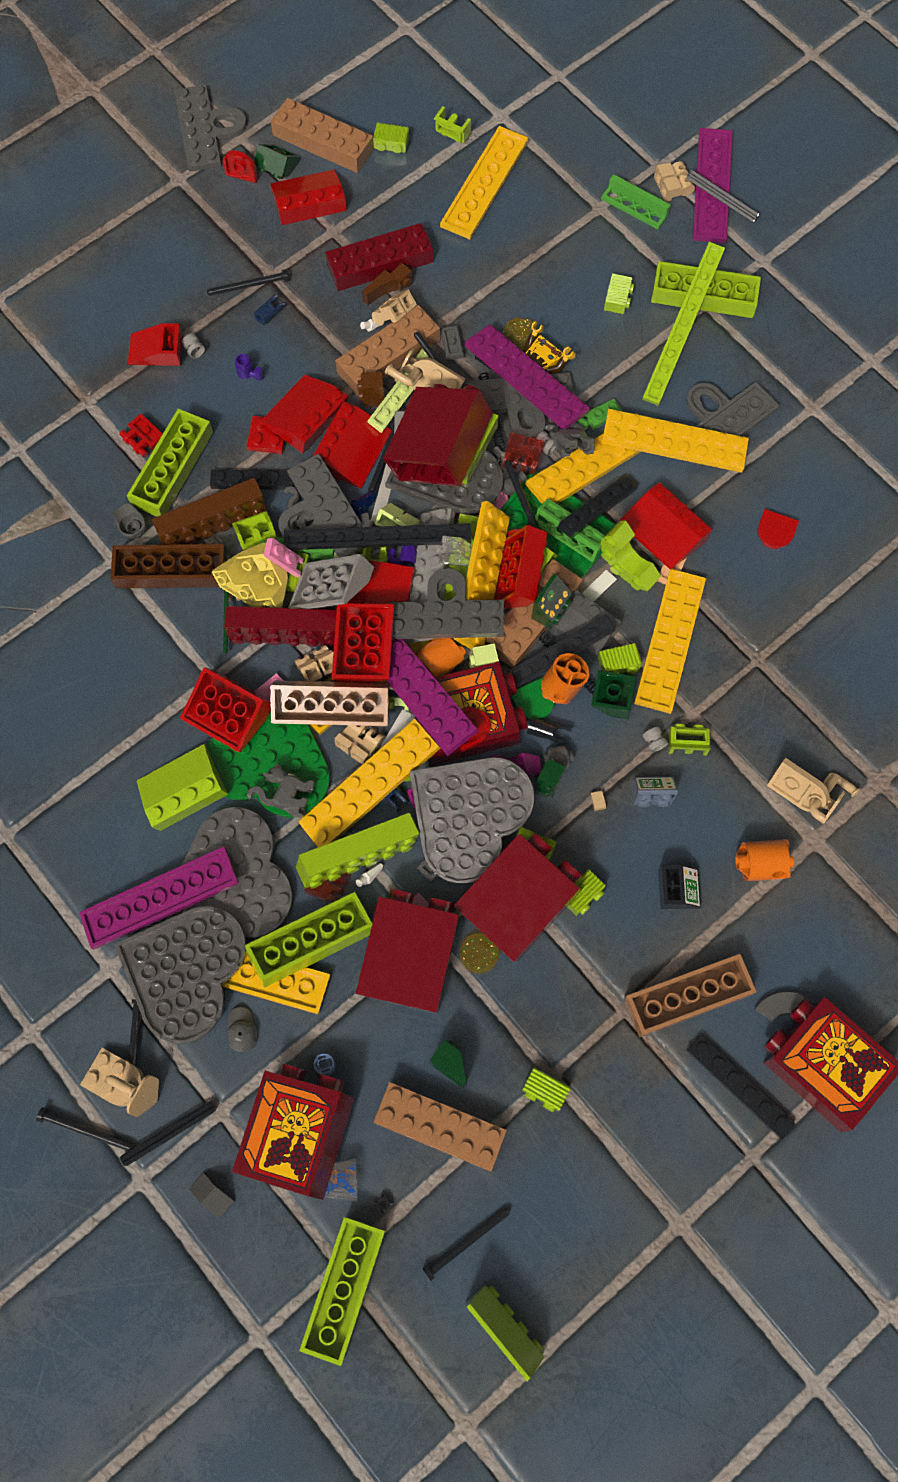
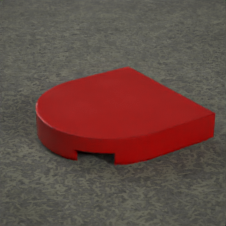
M236 150L228 151L223 159L225 175L257 183V168L254 161L248 155Z
M764 509L757 528V535L766 547L779 549L791 543L799 521Z
M470 706L464 707L461 710L479 732L460 746L462 752L485 741L491 728L488 715L483 710Z

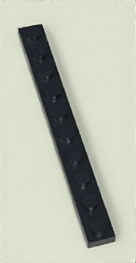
M470 523L284 530V546L290 550L471 544Z

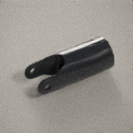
M531 717L527 734L561 744H569L568 742L556 739L553 732L557 729L570 732L572 730Z

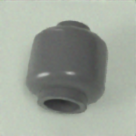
M565 745L550 747L547 753H544L545 763L549 758L565 766V770L569 769L570 762L574 761L572 751H568Z

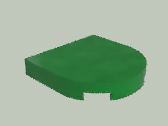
M542 678L517 689V694L510 696L516 708L522 707L525 717L528 719L532 717L543 720L553 710L554 702L544 698L542 695Z

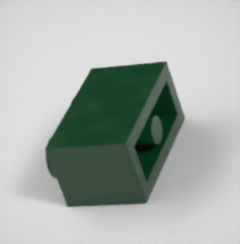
M548 758L537 779L535 790L544 797L550 796L553 798L563 779L566 767Z

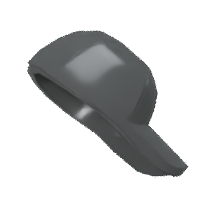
M126 503L113 511L116 526L121 534L131 539H137L143 535L145 531L144 518L131 504Z
M243 1007L234 1008L228 1015L227 1039L229 1046L235 1052L250 1051L256 1046L258 1041V1031L252 1014Z

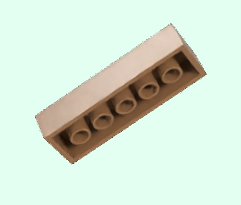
M289 98L285 100L271 120L273 136L356 173L361 170L374 151L372 135Z
M418 305L406 313L399 321L392 322L335 360L337 373L355 394L359 396L358 380H361V373L382 372L384 379L389 375L385 374V370L390 364L397 370L402 366L412 348H415L412 356L414 358L421 351L422 347L414 338L415 332H420L431 347L440 341V328Z
M552 559L541 573V580L538 583L537 591L539 596L553 574H556L572 594L576 590L579 591L581 589L583 579ZM534 603L526 607L512 608L504 617V637H488L485 641V645L495 643L498 658L511 668L522 662L539 641L540 635L548 630L547 627L531 619Z
M274 680L271 684V723L388 726L389 683Z
M741 954L627 995L624 1001L640 1038L750 997L756 993V989Z
M391 1082L388 1084L373 1121L376 1125L490 1172L493 1169L507 1131Z

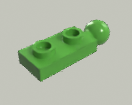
M612 399L589 410V413L576 423L582 424L586 429L590 425L594 430L606 423L608 409L622 412L623 410L615 399Z

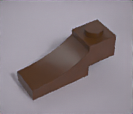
M403 263L391 273L384 270L362 291L363 302L369 305L387 293L396 290L401 292L404 288L409 287L412 283V270Z

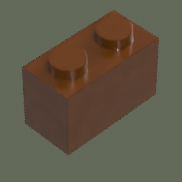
M382 372L361 373V380H358L359 400L363 401L364 408L379 407L384 400Z

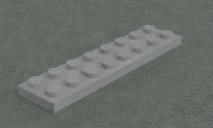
M442 508L422 513L420 525L454 524L455 512L452 509ZM451 544L417 546V557L413 567L415 571L409 602L427 601L430 577L438 570L448 569ZM445 585L442 586L438 594L441 600H444ZM435 638L403 639V641L406 644H410Z

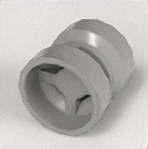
M188 334L182 339L181 344L192 359L199 358L205 352V347L199 342L196 334Z
M542 431L534 441V446L538 449L541 448L548 456L556 449L553 439L545 431Z
M654 727L642 735L644 740L649 743V749L652 753L668 745L666 738H663L661 735L660 727Z

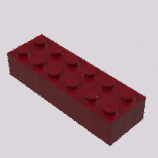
M422 223L325 252L327 267L337 291L374 281L384 270L391 273L401 263L409 269L433 263V248Z
M226 606L224 628L229 641L235 644L251 642L255 645L270 643L271 645L289 644L290 646H298L299 644H306L310 647L318 645L334 647L337 610Z

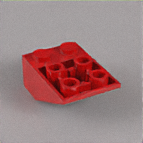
M161 323L131 333L128 365L180 366L182 354L181 341L183 339L180 324Z

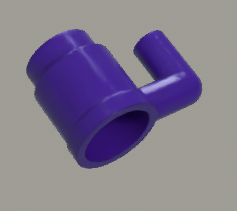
M239 354L236 356L235 367L239 378L248 379L253 377L257 380L263 379L262 369L256 367L254 371L248 355Z
M403 546L400 558H395L396 550L390 548L387 563L403 566L408 564L414 565L417 557V546Z

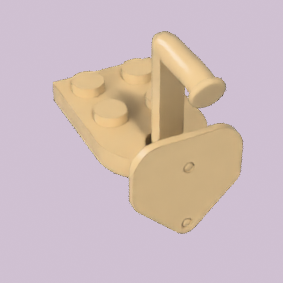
M415 348L409 351L399 371L393 368L391 364L385 370V374L395 378L394 381H400L407 386H411L414 390L416 387H433L435 384L460 389L465 381L464 377L434 359H415L412 357Z
M787 758L784 759L767 784L769 788L802 810L810 812L822 824L825 823L846 793L843 790L836 801L831 799L829 793L836 784L848 791L851 797L856 796L861 790L836 773H830L822 783ZM824 807L826 810H828L826 815L821 812V810H823Z
M101 1048L80 1084L82 1087L116 1106H127V1113L134 1117H139L154 1106L158 1100L159 1080L152 1075L144 1077L138 1067L104 1048Z

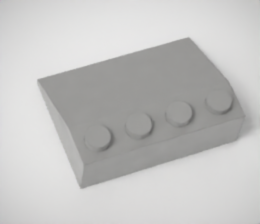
M361 554L305 563L288 608L312 609L346 604L369 583L374 567Z

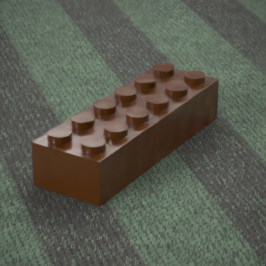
M252 478L151 520L162 545L195 544L197 541L204 538L208 539L216 533L228 531L233 527L232 523L267 510L255 478Z
M224 544L113 545L110 579L115 589L220 587L212 571L227 561V552Z

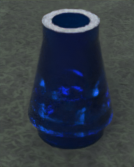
M369 491L367 494L352 500L350 506L355 514L360 516L366 513L372 503L376 501V496L373 492Z

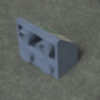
M634 777L632 781L633 805H638V807H649L650 805L668 807L673 803L678 794L673 777Z

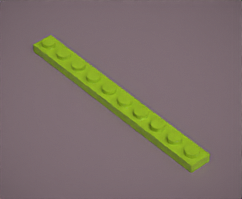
M711 242L708 243L642 400L659 406L724 253V247Z

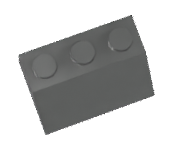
M576 590L571 595V606L567 611L564 610L562 612L561 621L558 625L554 624L553 627L568 637L602 616L607 615L616 632L586 648L588 652L598 657L599 652L603 651L619 631L621 621Z

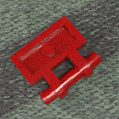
M142 414L138 415L128 424L131 429L128 433L125 430L119 433L123 441L127 445H131L133 451L138 455L140 454L143 458L148 455L145 448L149 446L153 450L163 435ZM138 436L141 441L136 442L134 438Z

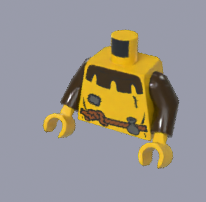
M533 322L531 326L533 333H530L523 352L549 374L560 373L567 365V360L575 358V352L573 351L568 355L571 348L566 347L562 353L541 335L537 336L544 328L541 324L540 328L536 330L535 327L538 322Z

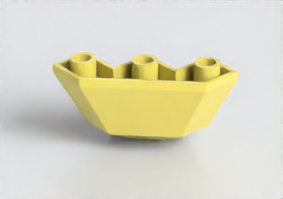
M261 543L241 551L212 571L220 588L252 607L282 608L288 581L287 571L264 557L266 543Z

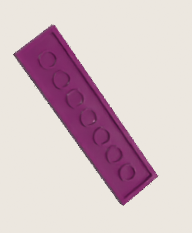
M700 128L696 172L729 193L732 130ZM695 185L692 240L726 243L729 206Z
M491 324L465 341L466 348L561 429H568L589 413L590 408Z
M392 639L390 679L386 681L448 756L479 731L402 639Z
M221 847L79 912L90 948L95 950L240 883L227 849Z

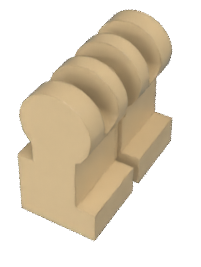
M681 161L672 165L671 163H666L656 167L654 179L665 202L671 201L673 197L688 196L695 190L694 184L687 179L688 171Z
M409 289L392 296L372 313L373 321L380 326L390 319L395 323L413 309L417 304Z
M326 645L320 647L321 650L312 651L314 659L306 654L303 659L298 658L294 660L305 681H316L323 676L319 669H321L325 676L332 673L333 651H329Z
M348 725L341 734L339 733L334 738L335 745L348 755L351 753V757L363 765L374 755V752L383 743L385 736L379 733L373 738L377 732L375 728H371L366 733L369 726L358 727L359 725Z

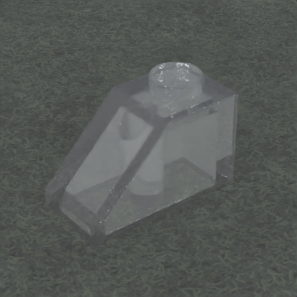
M442 536L439 545V563L469 566L473 546L460 537Z

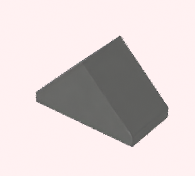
M204 1172L189 1189L200 1204L218 1218H221L235 1202Z

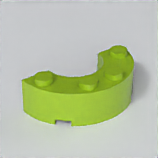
M620 521L601 540V556L609 563L611 571L631 584L635 590L648 591L661 575L652 562L646 561L634 551L630 540L635 534L627 521Z

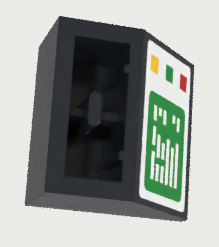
M661 865L658 870L661 909H700L698 869L685 865Z

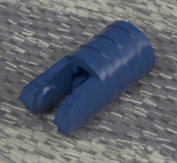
M276 294L254 312V317L262 325L266 324L286 306L283 302L278 304L276 308L272 305L278 298Z
M397 786L385 799L398 813L401 807L394 800V797L398 796L405 804H408L410 800Z

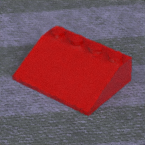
M334 169L270 183L281 225L346 211L345 195Z
M304 374L261 420V423L303 454L331 424L343 401L347 402L348 395L332 384Z
M343 401L313 456L320 455L334 478L362 489L392 430L386 426L382 433L367 422L371 415L361 408Z
M660 482L647 491L618 521H627L635 534L634 537L670 570L703 545L713 530Z
M526 525L506 538L494 600H504V609L526 607L537 599L538 583L541 580L540 570L544 562L543 553L547 545V532Z
M367 560L374 567L369 583L348 601V603L353 604L409 602L415 569L409 566Z
M346 603L337 605L332 679L335 682L368 683L390 679L394 604Z
M204 667L180 719L235 751L241 752L267 719L271 711V700L217 670Z

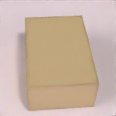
M603 792L591 793L594 811L606 809Z

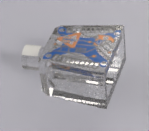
M349 1159L334 1164L324 1197L358 1201L357 1159Z

